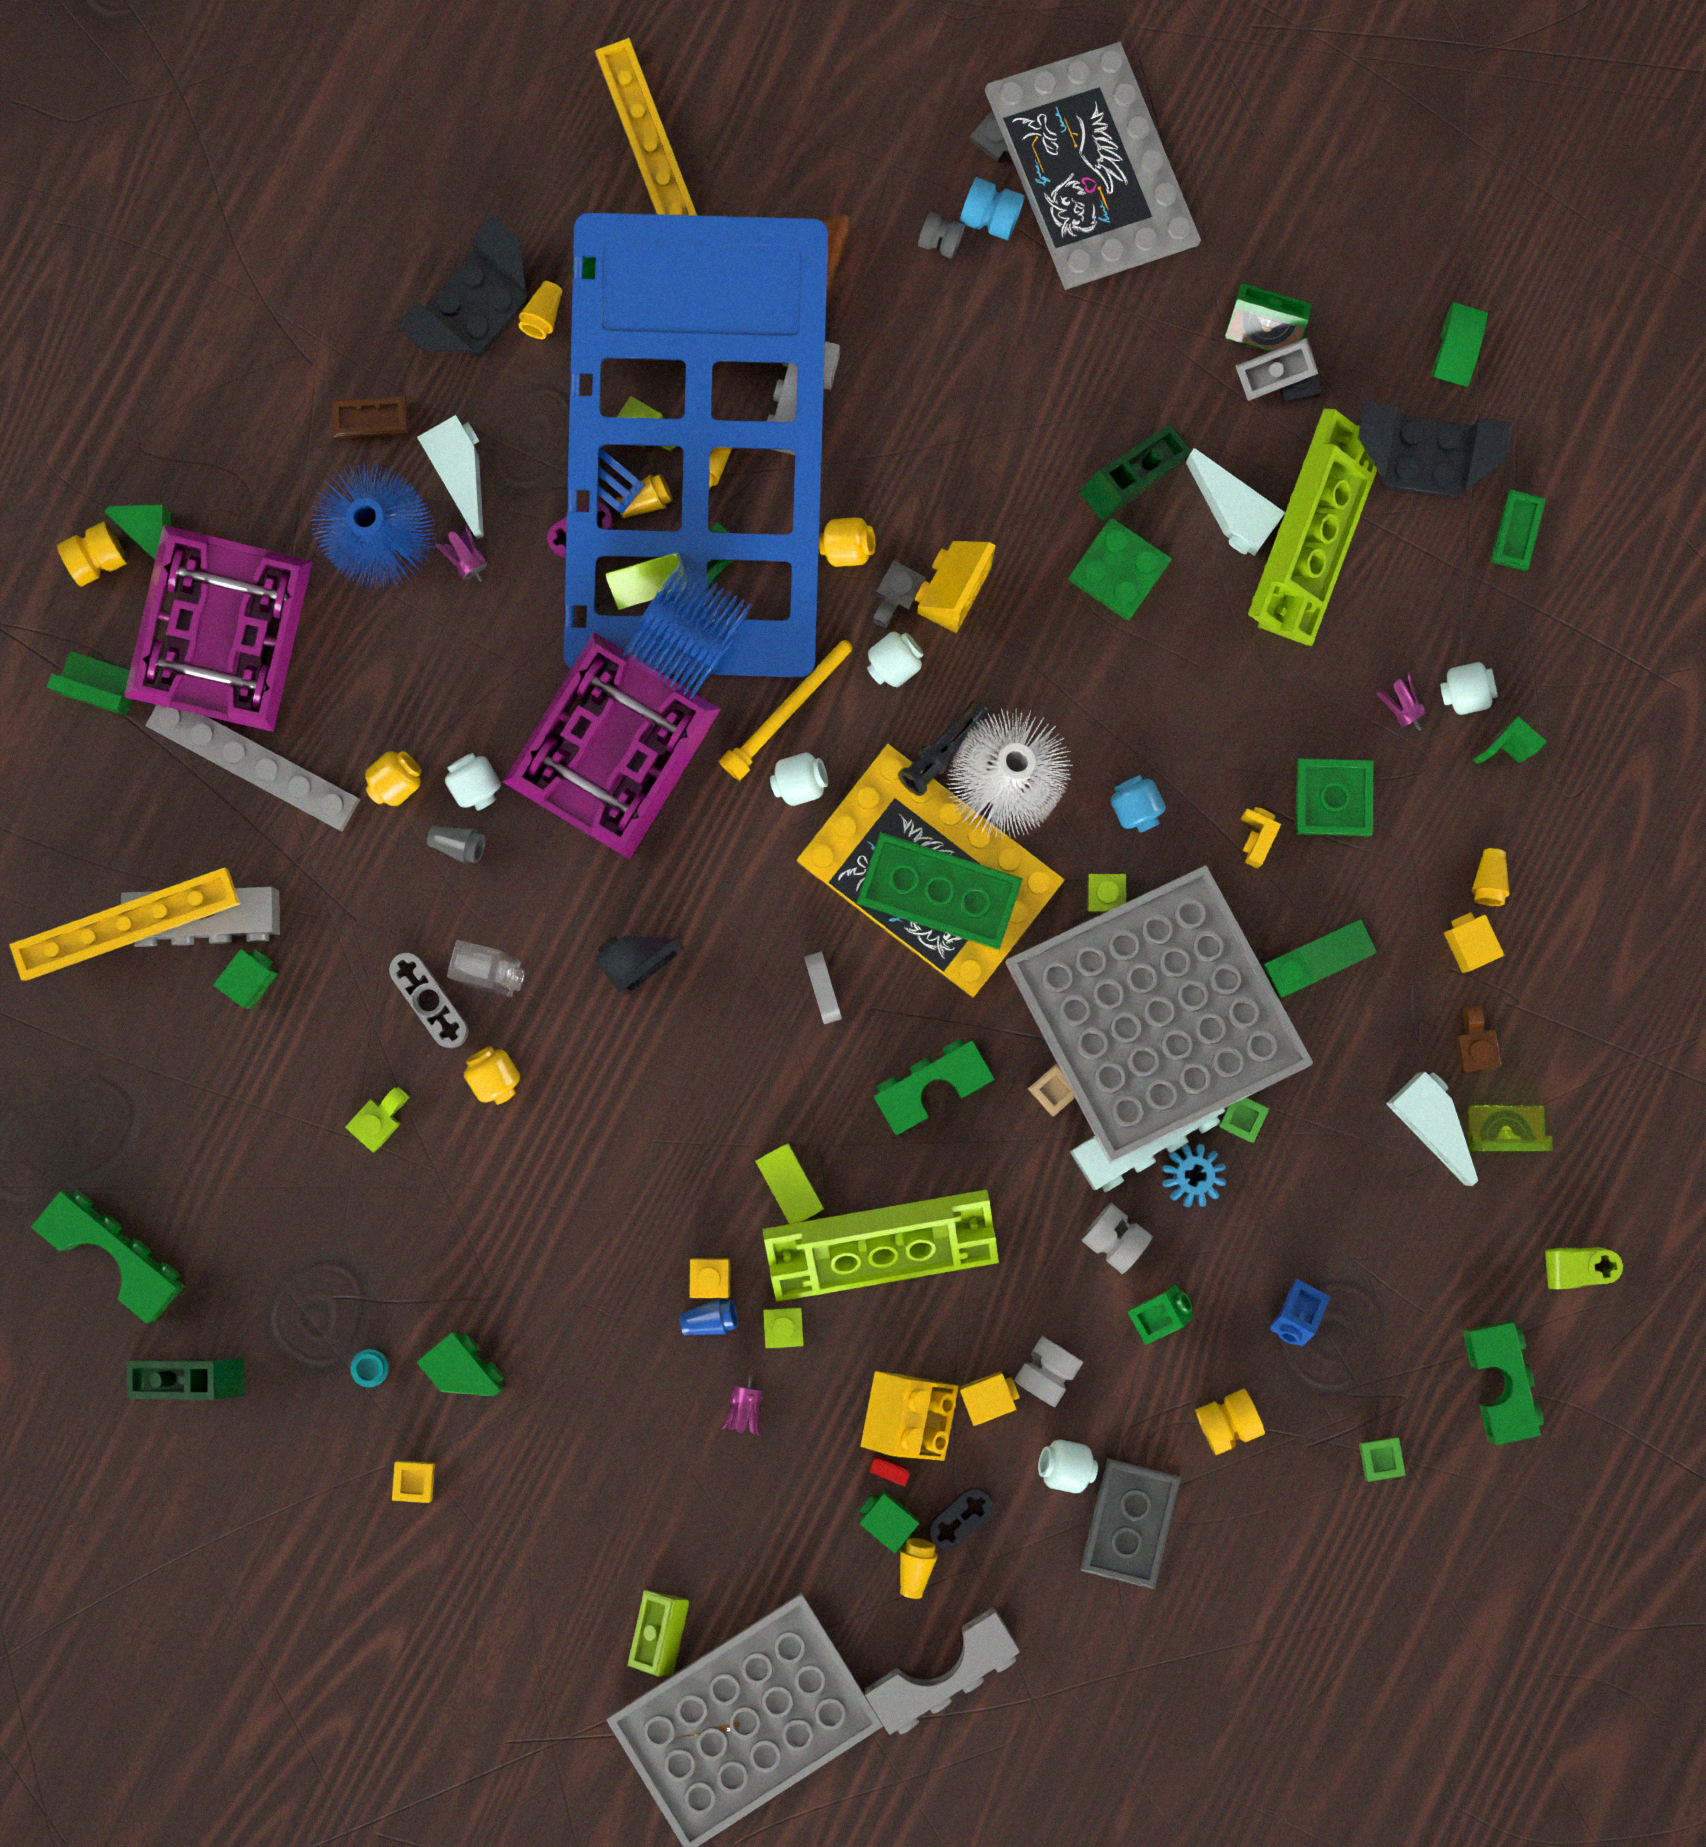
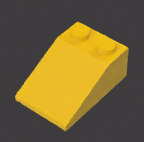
M952 541L948 551L941 548L932 565V568L937 570L931 583L923 582L915 597V601L920 603L917 614L957 634L991 570L996 545L990 542Z

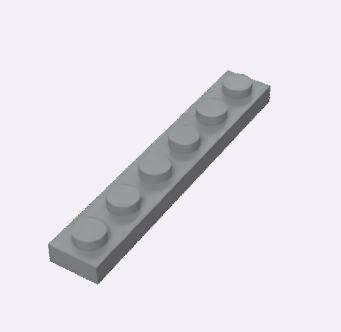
M156 705L145 725L343 832L360 801L354 795L206 716Z

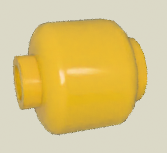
M858 517L832 519L826 524L824 533L819 534L820 554L826 555L828 562L834 567L863 565L867 562L869 555H873L875 552L873 528L867 526L865 521Z
M388 751L366 770L365 779L368 783L366 792L378 804L384 802L390 806H398L420 787L419 775L421 774V769L417 762L406 752Z
M490 1046L477 1052L466 1061L468 1067L464 1072V1078L477 1099L481 1102L494 1100L499 1105L516 1094L513 1088L520 1080V1073L504 1050H494Z

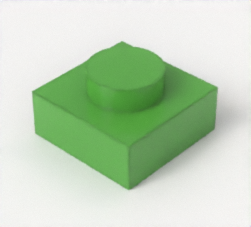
M1244 1098L1226 1107L1218 1127L1248 1142L1254 1143L1269 1108Z
M1394 1436L1359 1442L1364 1476L1367 1482L1406 1476L1399 1437Z

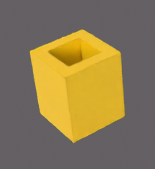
M1472 912L1451 921L1453 929L1444 932L1462 973L1469 972L1505 956L1486 915L1474 918Z
M730 1258L690 1259V1298L730 1297Z
M1001 1371L959 1387L973 1426L1016 1410L1013 1401L1020 1398L1012 1377L1005 1379Z

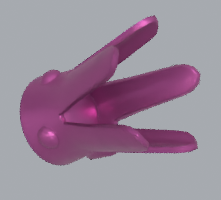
M466 525V532L461 534V539L455 532L449 533L448 537L453 547L449 544H444L443 546L441 544L435 545L457 567L458 574L463 580L475 575L479 582L482 581L478 573L488 564L485 562V558L480 550L476 548L469 525Z
M1408 673V681L1413 697L1402 679H1398L1394 683V689L1403 709L1386 692L1381 690L1377 692V695L1396 715L1397 722L1400 723L1401 728L1414 722L1417 729L1421 730L1416 719L1427 712L1417 699L1410 673Z
M752 1377L748 1378L747 1388L734 1386L730 1401L732 1405L721 1429H725L729 1423L728 1427L730 1430L736 1428L737 1432L743 1433L749 1417L751 1433H757L758 1436L761 1435L759 1405L763 1399V1391L751 1388Z

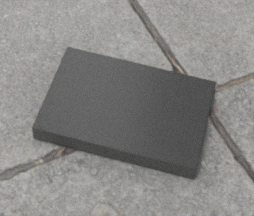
M1106 1457L1080 1570L1155 1589L1181 1476Z

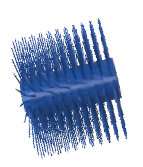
M364 465V488L362 481L359 488L358 482L356 485L354 479V482L351 484L352 491L339 475L354 502L346 494L352 502L350 503L328 483L340 499L334 495L331 496V499L324 496L335 502L337 506L324 505L336 510L331 508L325 510H330L325 513H329L331 516L323 514L312 516L331 518L315 520L336 521L334 523H320L332 525L320 527L329 529L317 532H332L320 536L332 538H325L317 543L326 541L319 547L330 545L322 551L331 550L324 555H333L332 557H327V559L333 558L331 563L336 561L334 567L338 566L337 570L341 569V564L345 561L342 572L346 569L347 565L349 567L344 577L350 572V569L352 570L351 577L355 572V567L357 569L356 577L361 564L360 579L364 570L365 578L368 568L371 576L373 562L370 587L372 580H374V571L377 578L378 569V574L380 573V587L383 571L384 591V567L387 580L388 566L389 569L391 567L393 576L394 573L395 575L398 573L395 564L409 579L393 552L401 559L396 551L399 552L419 570L408 555L413 557L416 554L423 557L412 551L413 549L417 550L414 548L416 546L412 544L421 547L427 545L420 543L423 541L417 539H424L425 537L416 535L425 536L437 533H411L412 531H428L416 529L427 527L418 525L430 522H416L428 518L418 517L429 513H421L429 507L418 509L426 503H418L419 500L417 499L420 495L414 496L417 491L411 493L414 487L408 489L409 485L405 489V481L400 489L399 486L403 477L398 483L399 475L394 480V485L393 483L391 484L393 475L386 487L390 472L383 483L385 470L380 485L379 479H377L375 491L378 466L373 484L370 470L371 482L369 481V486L367 466L366 491ZM409 490V491H410V492H409L410 494L406 497V496H405V495L407 494L406 492Z
M675 569L672 576H669L665 586L663 584L661 591H657V595L643 614L640 623L636 626L637 630L633 633L634 636L627 646L632 650L635 645L634 651L637 654L640 649H643L640 655L645 659L648 653L649 657L647 660L650 663L651 661L653 662V658L657 657V661H654V665L657 668L662 661V669H659L661 675L664 670L666 671L671 662L672 665L668 669L667 674L671 676L674 669H677V673H674L675 676L672 679L674 684L680 678L682 672L685 671L686 673H683L684 676L679 681L678 689L693 674L684 689L685 694L686 692L688 693L698 678L697 685L690 696V699H692L728 651L734 640V634L738 633L737 630L742 625V621L750 608L747 606L734 624L733 621L743 606V603L740 602L730 616L729 612L736 602L734 597L728 607H725L720 617L719 614L723 610V606H726L725 603L728 597L725 595L717 607L716 604L722 594L719 590L715 597L712 598V592H715V588L712 586L703 599L702 596L705 593L704 591H707V587L703 584L700 590V582L697 580L696 584L689 588L692 585V581L688 578L686 582V577L682 573L680 575L681 578L677 579L676 576H679V572Z

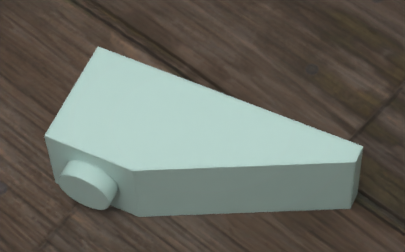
M455 415L417 438L478 540L484 536L480 462L479 454L474 444L480 441L469 422L461 425Z
M1194 448L1186 464L1221 530L1229 538L1228 542L1234 549L1240 553L1247 554L1249 552L1255 556L1285 512Z
M1419 1072L1386 1104L1464 1185L1473 1186L1478 1181L1453 1100L1446 1093L1449 1088L1435 1073L1432 1072L1428 1075L1426 1072Z

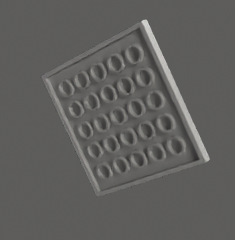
M1206 865L1006 960V965L1109 1164L1313 1064L1311 1057Z

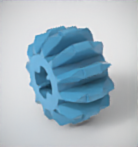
M1188 1144L1181 1146L1184 1158L1182 1159L1177 1153L1171 1152L1168 1156L1176 1166H1162L1163 1172L1173 1173L1172 1179H1166L1162 1182L1163 1187L1177 1186L1170 1195L1172 1200H1177L1185 1193L1183 1199V1206L1185 1207L1192 1205L1194 1195L1200 1207L1206 1206L1204 1193L1206 1192L1211 1198L1217 1199L1219 1194L1212 1188V1185L1225 1186L1226 1184L1225 1179L1215 1178V1172H1221L1226 1169L1225 1164L1211 1165L1218 1156L1216 1151L1209 1152L1203 1158L1205 1150L1203 1144H1197L1194 1156ZM1194 1165H1197L1200 1168L1197 1172L1203 1173V1178L1201 1181H1195L1193 1186L1188 1184L1190 1179L1185 1178V1171L1193 1170Z

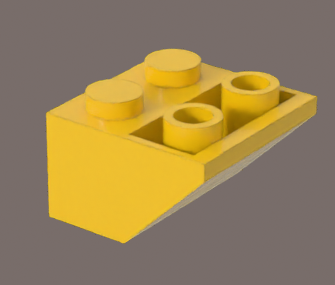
M875 1371L861 1447L890 1456L945 1461L959 1386L903 1374Z

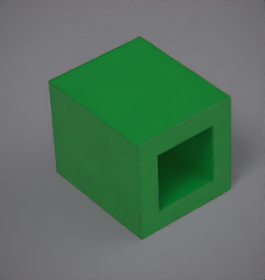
M240 949L213 985L241 1007L252 1009L278 973L270 968L273 961L259 950L255 949L250 953Z
M885 1490L879 1496L872 1493L858 1510L863 1514L859 1519V1524L894 1553L897 1552L919 1525V1519Z

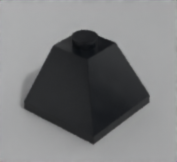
M614 936L598 948L601 954L595 960L616 989L624 996H627L682 953L684 949L675 939L623 936L618 940Z

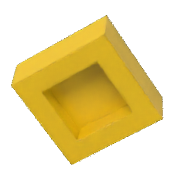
M395 1461L392 1500L432 1502L435 1463Z

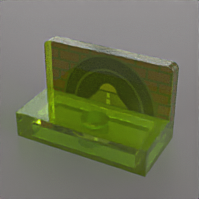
M1469 1106L1468 1150L1553 1151L1552 1136H1545L1544 1107Z

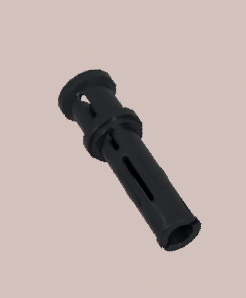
M974 699L932 745L922 746L918 751V757L908 768H902L898 773V778L904 787L915 795L923 796L927 791V785L933 778L947 770L949 758L962 746V743L967 741L969 738L967 734L970 732L973 734L975 730L973 727L977 729L985 719H988L990 716L988 708L982 702ZM965 725V727H964V728L958 733V735L951 741V739L956 735V733Z

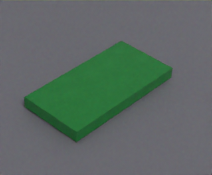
M880 832L856 903L999 951L1023 878Z

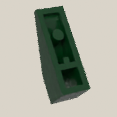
M1169 424L1098 470L1079 493L1101 521L1126 506L1188 458L1192 450Z
M244 1358L126 1361L127 1399L220 1400L245 1396Z

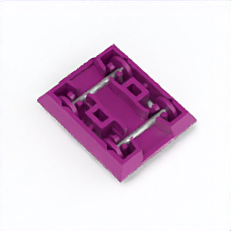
M163 525L124 697L274 732L313 561ZM185 549L189 550V553L187 557L185 568H183ZM183 577L178 600L174 599L171 612L163 611L167 592L176 593L180 578ZM272 615L275 618H281L277 638L268 636ZM161 620L169 622L166 632L169 635L164 659H162L164 641L157 639ZM266 645L275 647L270 669L268 665L262 664L261 666ZM162 668L158 688L148 686V683L155 684L159 670ZM251 707H252V708H255V709H260V710H259V711H254V710H251Z
M593 632L503 783L630 860L721 709L697 694L690 699L693 692L689 690L684 695L685 687L681 686L677 690L676 688L679 685L677 682L670 687L671 678L668 677L664 681L663 679L666 675L662 674L657 679L658 671L656 669L653 673L650 671L651 666L646 667L644 670V662L641 661L637 665L638 658L635 657L631 661V654L628 653L624 656V650ZM602 658H604L605 660H607V661L610 662V665L608 666L607 670L604 671L603 675L601 676V674H602V672H603V670H604V668H605V665H606V661H604V660L602 659ZM592 691L584 708L578 705L572 716L569 715L568 712L577 697L583 700ZM564 722L566 726L560 736L565 739L554 754L558 742L553 739V736L561 723ZM666 751H668L672 755L661 771L657 767ZM544 770L543 775L538 783L530 779V777L536 779ZM653 776L657 780L649 793L645 795L642 793V790Z

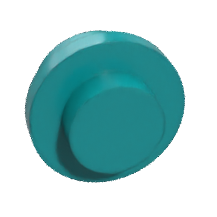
M363 1350L351 1362V1375L359 1385L375 1387L381 1384L388 1376V1360L378 1350Z

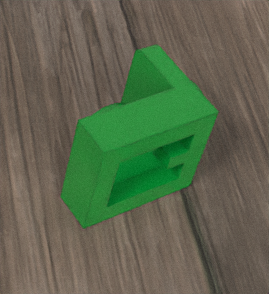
M1176 1284L1168 1287L1163 1293L1127 1311L1145 1345L1183 1328L1193 1318L1190 1299L1184 1292H1180Z

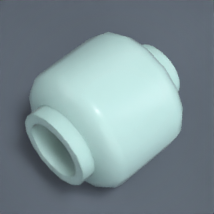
M890 632L868 651L871 664L867 669L878 684L881 685L887 682L893 687H899L921 669L922 663L920 658L924 654L908 633L905 632L901 635L897 632Z
M1480 662L1449 669L1447 682L1440 684L1444 704H1452L1454 711L1459 715L1486 710L1491 707L1492 699L1498 697L1492 668L1486 669Z
M805 752L778 761L775 767V775L770 777V783L776 797L782 796L787 804L795 806L821 797L824 787L828 786V776L820 758L815 759L813 755Z
M470 753L447 767L450 773L445 777V783L460 807L468 808L474 805L476 810L479 811L496 801L493 794L500 788L501 781L486 757H475L473 753Z
M1055 1440L1049 1447L1046 1446L1042 1450L1038 1471L1049 1488L1071 1493H1081L1088 1483H1093L1096 1479L1098 1464L1096 1460H1093L1092 1451L1087 1445L1066 1440Z

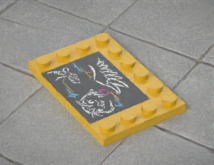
M887 744L796 861L970 997L974 998L1065 879L1006 834L1004 836L1003 832L1001 840V830L997 828L996 834V826L994 828L992 826L991 829L990 822L984 827L987 819L982 818L980 814L972 822L977 813L976 811L966 819L965 817L972 808L961 807L966 803L958 800V797L954 798L953 796L955 795L935 779L927 785V791L923 796L910 792L900 782L898 773L902 768H908L913 762ZM880 832L1023 878L1000 950L998 951L858 905L856 902Z

